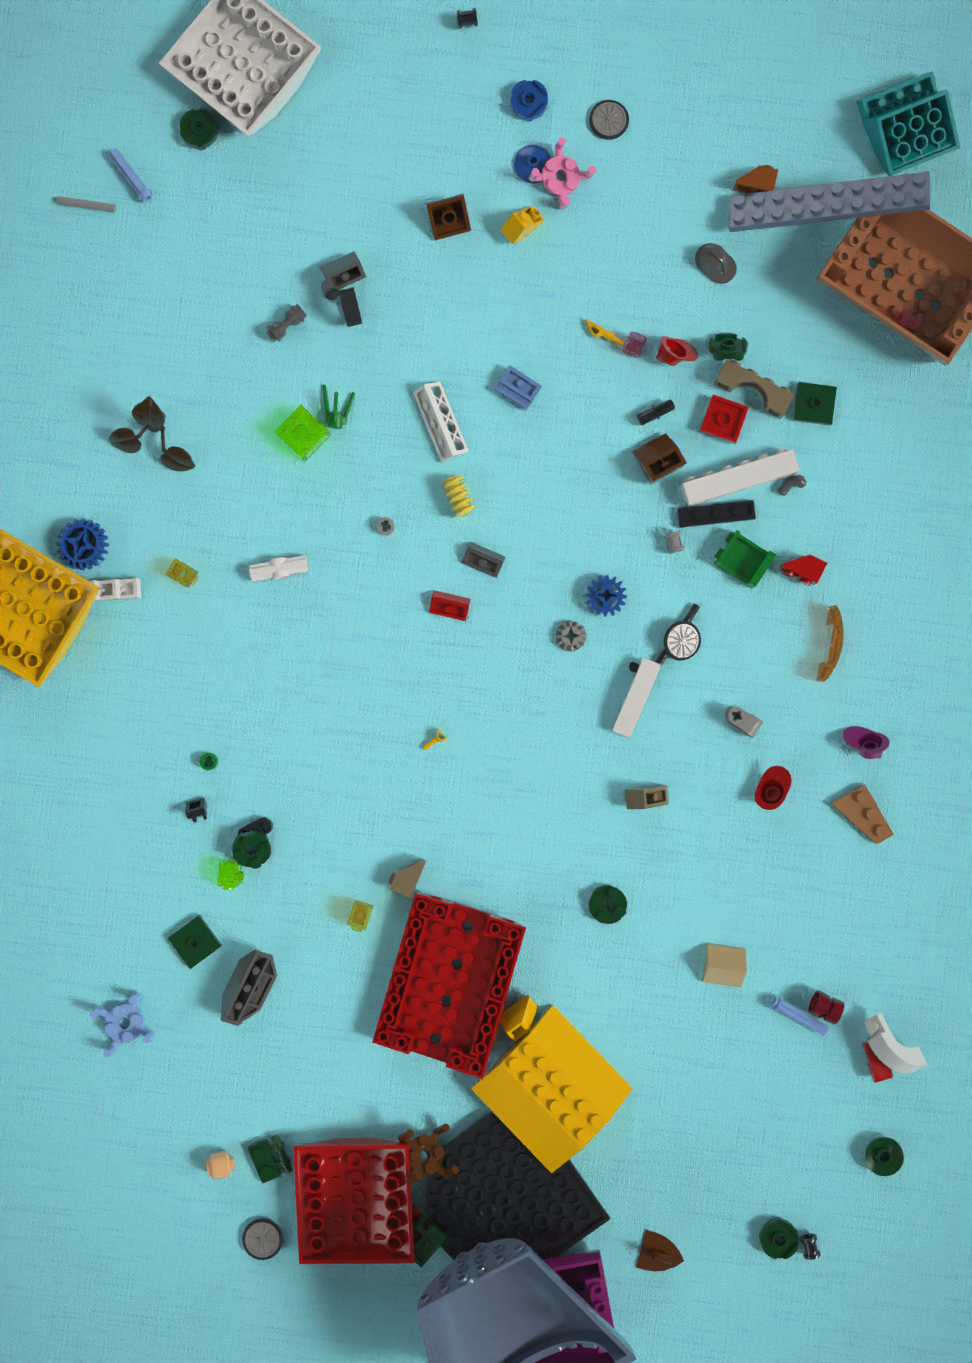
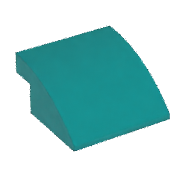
M933 71L923 73L856 100L872 148L888 176L961 148L948 89L937 91Z

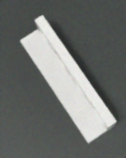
M441 382L424 384L415 390L413 395L441 463L447 462L455 456L468 453V448ZM433 388H436L438 397L433 394ZM440 406L444 408L446 412L445 415L441 413L439 409ZM447 423L452 427L453 432L448 430ZM454 441L459 444L461 450H456Z

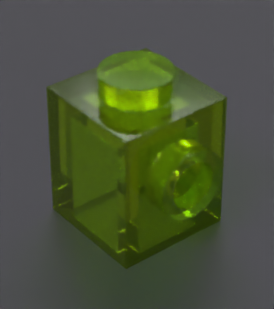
M223 860L219 862L217 886H223L222 889L234 890V887H238L240 883H243L244 871H241L242 865L234 861Z

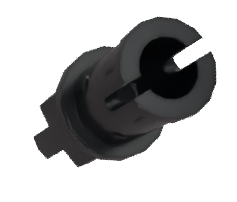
M669 399L657 406L652 405L651 409L637 414V418L643 426L652 420H659L660 416L674 410L675 405Z

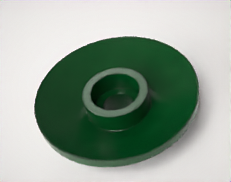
M876 1138L866 1148L865 1162L868 1168L876 1175L891 1176L898 1172L903 1165V1150L898 1142L892 1138ZM884 1151L885 1156L880 1157L879 1154Z

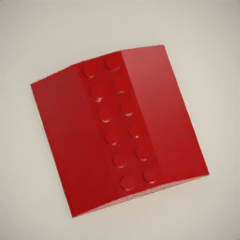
M340 1138L293 1146L299 1264L415 1263L411 1185L406 1181L411 1172L409 1143L378 1138Z

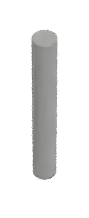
M58 196L57 200L58 204L116 212V205L61 196Z

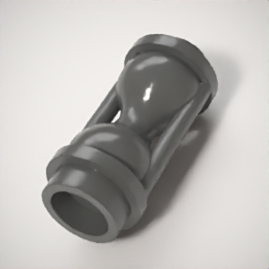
M298 304L290 307L291 309L286 312L285 319L282 322H274L267 326L268 331L266 333L273 341L277 340L280 342L286 334L287 327L296 326L305 321L304 318L307 315Z

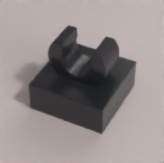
M204 797L186 802L185 814L187 819L192 818L193 822H197V817L201 815L204 820L207 819V802Z

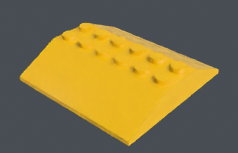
M0 529V665L37 687H41L66 655L83 627L100 587Z
M554 1005L532 1025L528 1033L518 1039L484 1074L483 1079H479L471 1087L472 1091L551 1173L589 1143L610 1121L633 1089Z

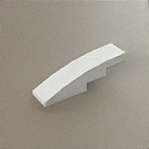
M139 578L89 581L100 587L94 601L141 598Z
M644 657L642 658L612 729L613 732L627 738L631 737L660 669V664Z

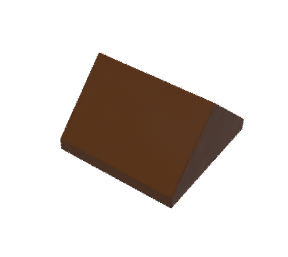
M464 194L426 203L427 215L434 240L471 231Z

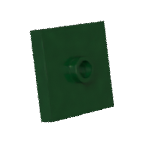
M799 382L797 384L793 421L831 426L837 387Z
M201 915L168 938L190 969L222 946Z

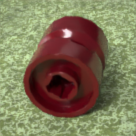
M818 990L810 1000L808 1013L818 1018L823 1016L824 1021L835 1025L843 1014L845 1004L834 997L830 999L828 994Z

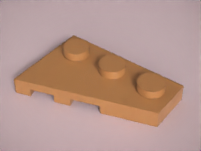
M862 784L830 803L874 843L879 844L894 835L866 785Z

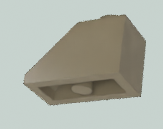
M667 786L625 790L627 809H648L669 805Z
M421 859L398 869L396 874L392 873L388 882L391 884L389 890L411 898L426 860Z

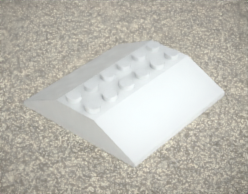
M210 0L162 58L159 65L249 137L274 118L298 90L322 48L264 0Z

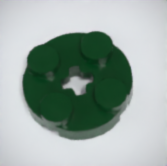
M192 109L187 111L180 120L181 136L190 147L205 150L217 139L219 127L215 117L205 109L194 111ZM203 125V131L197 133L195 126L200 127Z
M719 333L716 334L715 339L710 338L708 349L713 355V359L717 361H723L724 359L741 361L747 353L748 342L744 337H742V340L737 338V334Z
M250 830V832L244 834L243 832L240 833L233 841V858L242 866L253 869L260 868L271 855L269 838L258 830ZM255 846L256 851H248L247 847Z
M602 885L592 892L588 907L591 915L599 923L613 924L625 916L627 900L623 892L617 887ZM606 899L609 902L613 901L611 909L603 908L602 905L605 904Z
M775 1217L764 1224L759 1233V1240L764 1252L773 1259H788L798 1249L799 1236L792 1223L780 1217ZM777 1235H783L782 1243L779 1241L777 1243L774 1242Z

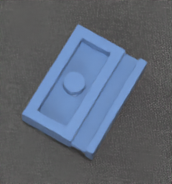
M509 365L495 387V391L527 411L542 386Z

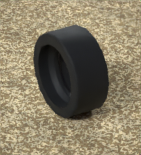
M354 288L339 290L347 327L362 324Z

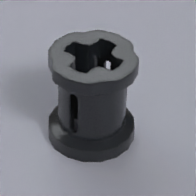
M476 8L463 12L457 10L459 29L468 25L478 26Z
M813 1233L801 1235L799 1239L803 1243L804 1259L814 1260L819 1258L821 1253L816 1244L817 1235Z

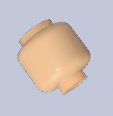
M227 1151L212 1153L209 1155V1159H206L207 1175H211L212 1179L229 1177L231 1169L235 1168L234 1157H230Z

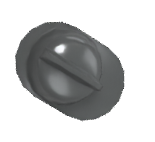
M708 243L702 245L697 250L695 255L696 265L712 281L725 284L734 278L737 270L736 263L723 247Z

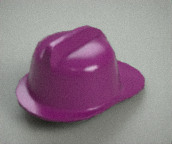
M852 726L843 732L844 741L856 748L858 754L865 759L881 758L883 751L890 744L888 737L864 727Z

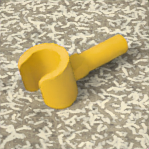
M439 730L435 737L422 747L426 750L438 741H445L448 736L440 739L438 734L443 730Z

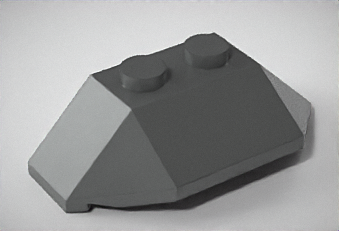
M255 949L239 959L222 994L220 1018L222 1022L239 1026L243 1023L242 1021L261 1010L277 977L274 959L271 954Z

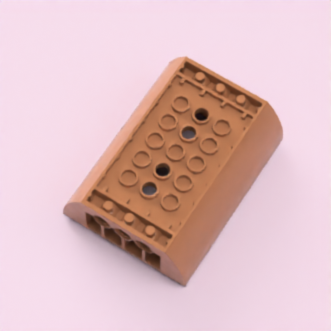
M930 210L856 218L816 278V281L944 366L951 362L972 330V238ZM869 259L876 261L877 266L875 268L868 266L867 261ZM890 270L892 278H886L883 271ZM916 291H921L924 294L922 300L916 298ZM932 301L939 303V310H934L931 307Z

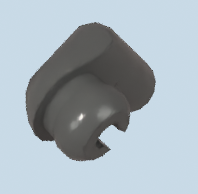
M802 475L787 477L778 492L786 496L791 487L803 488L807 482Z

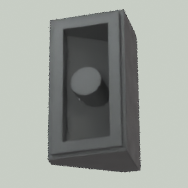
M471 542L462 563L497 578L506 557Z

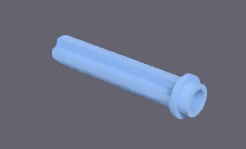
M116 148L111 149L108 157L136 192L139 201L143 203L148 202L152 198L151 190L145 187Z
M774 997L771 1007L774 1011L778 1010L822 1036L826 1035L828 1027L825 1024L784 1002L782 997Z

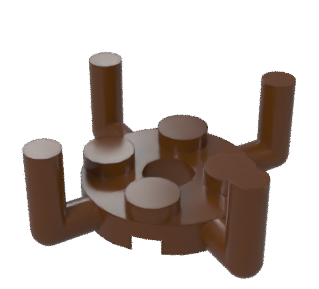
M445 1123L435 1128L431 1136L423 1134L410 1140L409 1138L414 1136V1132L411 1129L398 1136L400 1142L409 1143L411 1172L406 1180L409 1185L422 1180L424 1176H430L436 1172L444 1178L459 1172L457 1166H452L448 1169L442 1166L444 1149L439 1145L437 1139L441 1134L449 1131L450 1127L448 1124ZM421 1151L427 1154L426 1161L421 1158Z

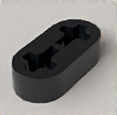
M267 817L260 818L239 829L238 835L242 832L244 834V830L247 832L257 830L256 828L261 826V821L269 825L266 827L267 831L264 829L260 830L267 835L273 829V822Z

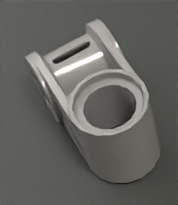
M729 707L725 711L726 721L751 738H754L763 724L762 720L742 708ZM732 712H737V719H734Z

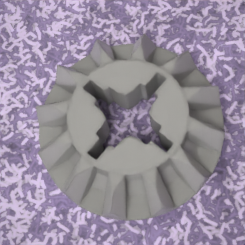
M567 621L558 627L556 641L563 650L576 651L585 643L586 632L584 627L578 622ZM570 628L573 634L579 635V637L573 638L572 644L569 638L563 637L569 634Z

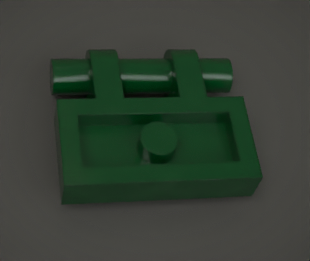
M278 1134L271 1137L273 1142L271 1145H269L267 1139H263L247 1148L262 1184L280 1177L281 1172L279 1168H284L286 1174L293 1171L290 1165L292 1163L290 1157H287L284 1150L285 1145L283 1141H280ZM272 1152H277L280 1160L276 1161Z
M424 1214L413 1221L414 1235L417 1232L422 1234L417 1241H414L415 1263L421 1268L447 1239V1234L434 1223H431L428 1228L424 1226V1223L428 1220Z

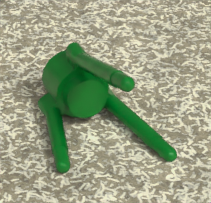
M323 385L326 413L325 423H328V428L342 429L343 425L347 423V417L355 393H351L342 417V413L337 412L338 392L334 393L333 412L330 413L326 385Z

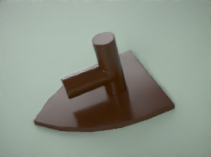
M646 1230L636 1268L654 1272L665 1271L684 1262L679 1249L672 1241L659 1233Z

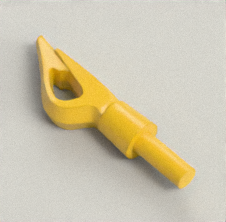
M585 319L593 337L603 336L608 341H614L623 346L624 341L615 337V334ZM593 328H595L598 331L597 334L593 333Z

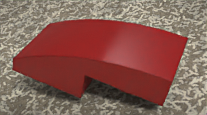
M868 1042L863 1043L862 1046L869 1062L867 1066L873 1082L877 1083L893 1078L892 1069L876 1056Z

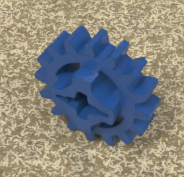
M606 575L604 580L601 576H598V582L592 580L593 587H587L590 593H586L585 597H589L590 600L586 604H592L590 610L596 609V615L603 612V616L606 617L608 612H610L611 616L615 615L614 610L621 611L619 605L625 606L626 604L622 601V599L627 598V595L623 594L626 588L620 587L622 581L615 582V576L612 580H609V575ZM603 584L601 591L594 592L597 586ZM611 585H613L618 592H614L611 589ZM605 591H607L608 595L612 596L608 598L607 601H605L604 597L600 596L604 594ZM594 600H598L602 604V608ZM618 600L614 607L609 608L611 601Z

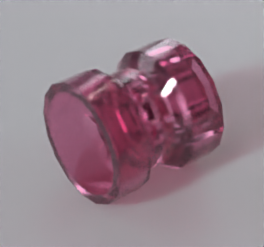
M905 307L898 318L897 324L901 327L906 326L909 331L915 333L922 322L923 314L918 312L912 313L910 309Z
M630 332L628 342L624 344L622 351L631 357L639 358L642 352L641 348L645 346L647 338L639 333Z

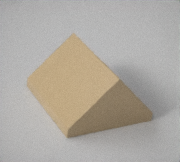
M707 943L702 982L741 987L747 973L746 949Z

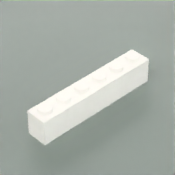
M786 448L780 449L775 452L776 455L772 456L764 454L757 457V460L750 462V459L739 462V466L733 468L732 465L721 468V471L717 473L713 471L703 473V477L698 479L695 476L684 479L685 483H682L680 487L686 507L698 505L797 474L800 470L793 449L789 451Z

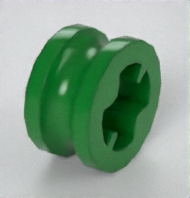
M213 753L202 755L199 760L200 766L204 770L215 769L218 765L217 756ZM210 756L212 757L213 765H208L207 767V762L204 760Z

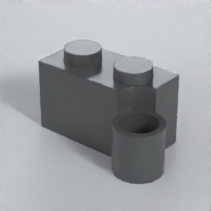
M355 251L320 267L325 281L321 284V290L328 300H335L339 296V289L366 278ZM329 288H333L332 291L326 292Z

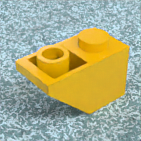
M531 206L513 213L500 230L514 244L527 237L544 222V219L540 212Z
M528 994L506 1009L500 1018L502 1027L514 1042L531 1030L537 1010V1004Z

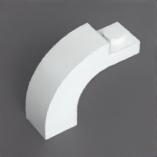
M882 1013L876 1014L864 1021L871 1036L868 1043L876 1056L886 1066L894 1071L905 1074L916 1072L927 1066L919 1047L907 1048L893 1037Z

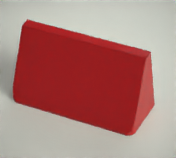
M434 590L429 613L466 621L471 599Z

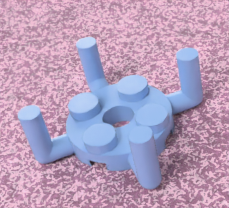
M135 993L131 996L129 1003L116 1005L110 1011L99 1006L90 1012V1017L93 1019L99 1015L105 1017V1032L113 1039L110 1046L103 1053L105 1057H110L117 1050L119 1043H130L139 1035L144 1036L142 1041L147 1044L155 1037L153 1031L144 1028L145 1019L141 1009L137 1007L141 999L140 993ZM121 1018L129 1020V1027L125 1028L120 1024Z

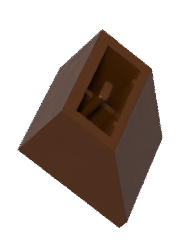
M666 433L632 451L650 485L676 472L687 464L678 446Z

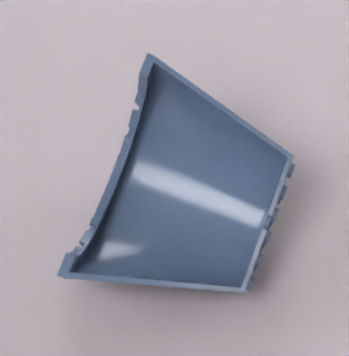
M507 1238L491 1241L486 1244L479 1243L469 1252L460 1253L452 1263L445 1267L430 1282L419 1298L417 1313L428 1363H535L544 1357L560 1352L564 1348H576L577 1343H581L583 1348L596 1349L599 1346L602 1351L609 1352L615 1363H631L637 1360L629 1343L525 1242L519 1239Z

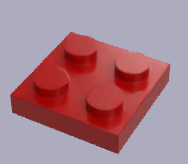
M713 394L699 432L736 444L749 407Z

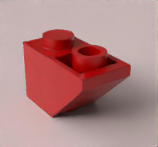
M810 554L781 564L779 569L783 570L782 573L791 578L795 576L800 579L802 584L810 586L818 583L827 562Z

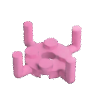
M563 137L558 139L555 145V157L547 161L542 173H539V170L534 168L529 175L530 181H542L545 189L551 192L552 195L558 196L560 209H565L569 204L570 199L567 195L575 190L579 180L590 179L596 172L595 166H590L587 171H579L574 159L563 156L562 148L566 143ZM557 172L565 174L564 181H559L556 178Z

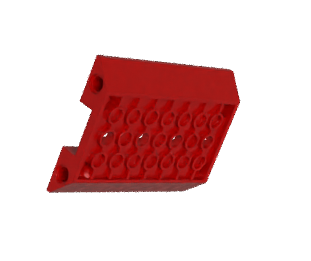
M415 893L372 1043L408 1055L411 1052H415L445 1062L447 1068L483 1079L527 927L511 919L438 896ZM464 922L472 923L473 930L471 932H466L463 929ZM454 959L462 961L461 969L453 967L452 961ZM443 996L451 998L452 1003L450 1006L443 1005ZM433 1033L440 1035L441 1041L439 1043H434L431 1040Z

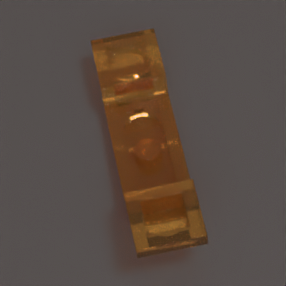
M836 605L829 606L826 625L833 626L828 660L827 663H819L816 682H825L836 667L841 654L844 631L841 613Z

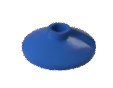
M529 145L522 148L517 153L514 161L516 174L527 183L535 184L542 182L530 181L529 175L534 168H537L539 173H542L545 164L551 159L550 154L544 148L537 145ZM535 159L537 163L531 164L530 160Z

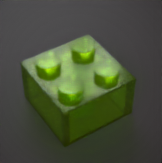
M301 404L275 430V434L304 462L331 436L329 430Z

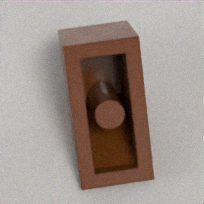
M759 165L737 179L733 191L754 193L774 190L778 169H774L770 165Z

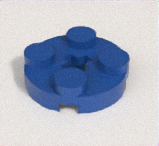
M522 80L517 83L512 89L510 99L513 112L528 122L542 116L548 105V93L544 85L536 80ZM532 96L533 103H526L525 97L530 98Z

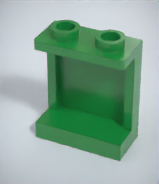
M736 530L734 533L730 532L724 541L727 543L724 549L720 548L715 554L714 558L716 561L714 564L750 588H754L776 554L772 551L767 552L741 535L739 530Z

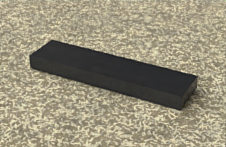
M754 500L677 509L679 528L756 519Z

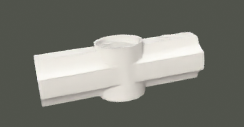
M306 555L287 559L282 557L271 559L265 563L249 565V572L252 582L267 579L277 580L290 577L289 575L309 572V564Z

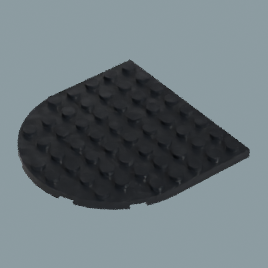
M493 1111L462 1131L443 1148L442 1166L446 1169L457 1166L459 1172L448 1178H444L436 1172L428 1178L426 1209L429 1224L434 1223L447 1234V1239L441 1244V1247L453 1260L460 1253H467L474 1249L479 1243L486 1244L491 1241L507 1238L519 1239L525 1242L541 1259L558 1257L611 1219L570 1159L551 1173Z

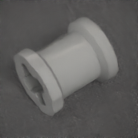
M680 531L664 535V539H667L670 549L668 551L669 554L685 550V546H682L679 536L681 534Z

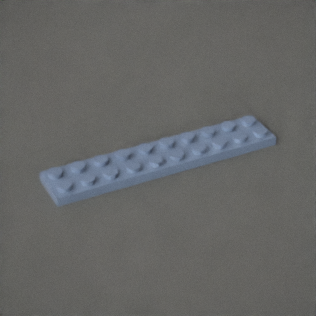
M930 172L730 195L729 231L738 232L930 210Z

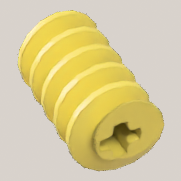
M457 475L441 481L442 484H446L443 487L444 491H449L446 497L452 498L449 504L455 505L451 509L452 512H458L454 518L465 516L476 507L475 504H469L473 497H466L470 490L463 489L468 485L467 483H461L465 476Z

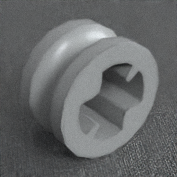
M381 518L377 523V529L382 535H390L394 531V523L389 518ZM384 522H388V525L391 526L390 530L387 529L386 532L380 527L382 523L385 524Z

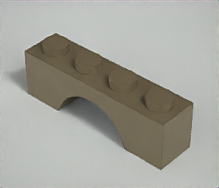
M727 359L713 384L729 393L741 386H749L756 389L763 398L764 411L781 419L795 396L791 393V390L784 386L779 387L775 385L774 381L769 378L758 376V373L752 369L741 367V364L735 360Z

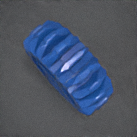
M81 518L80 523L74 519L73 525L69 522L66 523L68 529L61 528V531L64 533L63 536L57 535L61 539V542H56L57 546H61L57 550V553L62 554L60 559L66 560L65 564L68 566L72 565L73 569L79 567L82 571L86 567L91 570L93 568L92 563L95 566H99L98 559L104 561L105 558L102 557V554H108L104 547L110 546L109 543L104 542L109 539L107 535H103L105 530L103 528L99 529L100 524H94L90 519L86 522V519ZM84 530L77 538H72L76 532ZM91 532L96 538V546L91 543ZM70 543L73 544L75 548V556H73L70 551ZM80 543H86L85 547L80 546ZM94 551L90 557L82 559L87 552Z

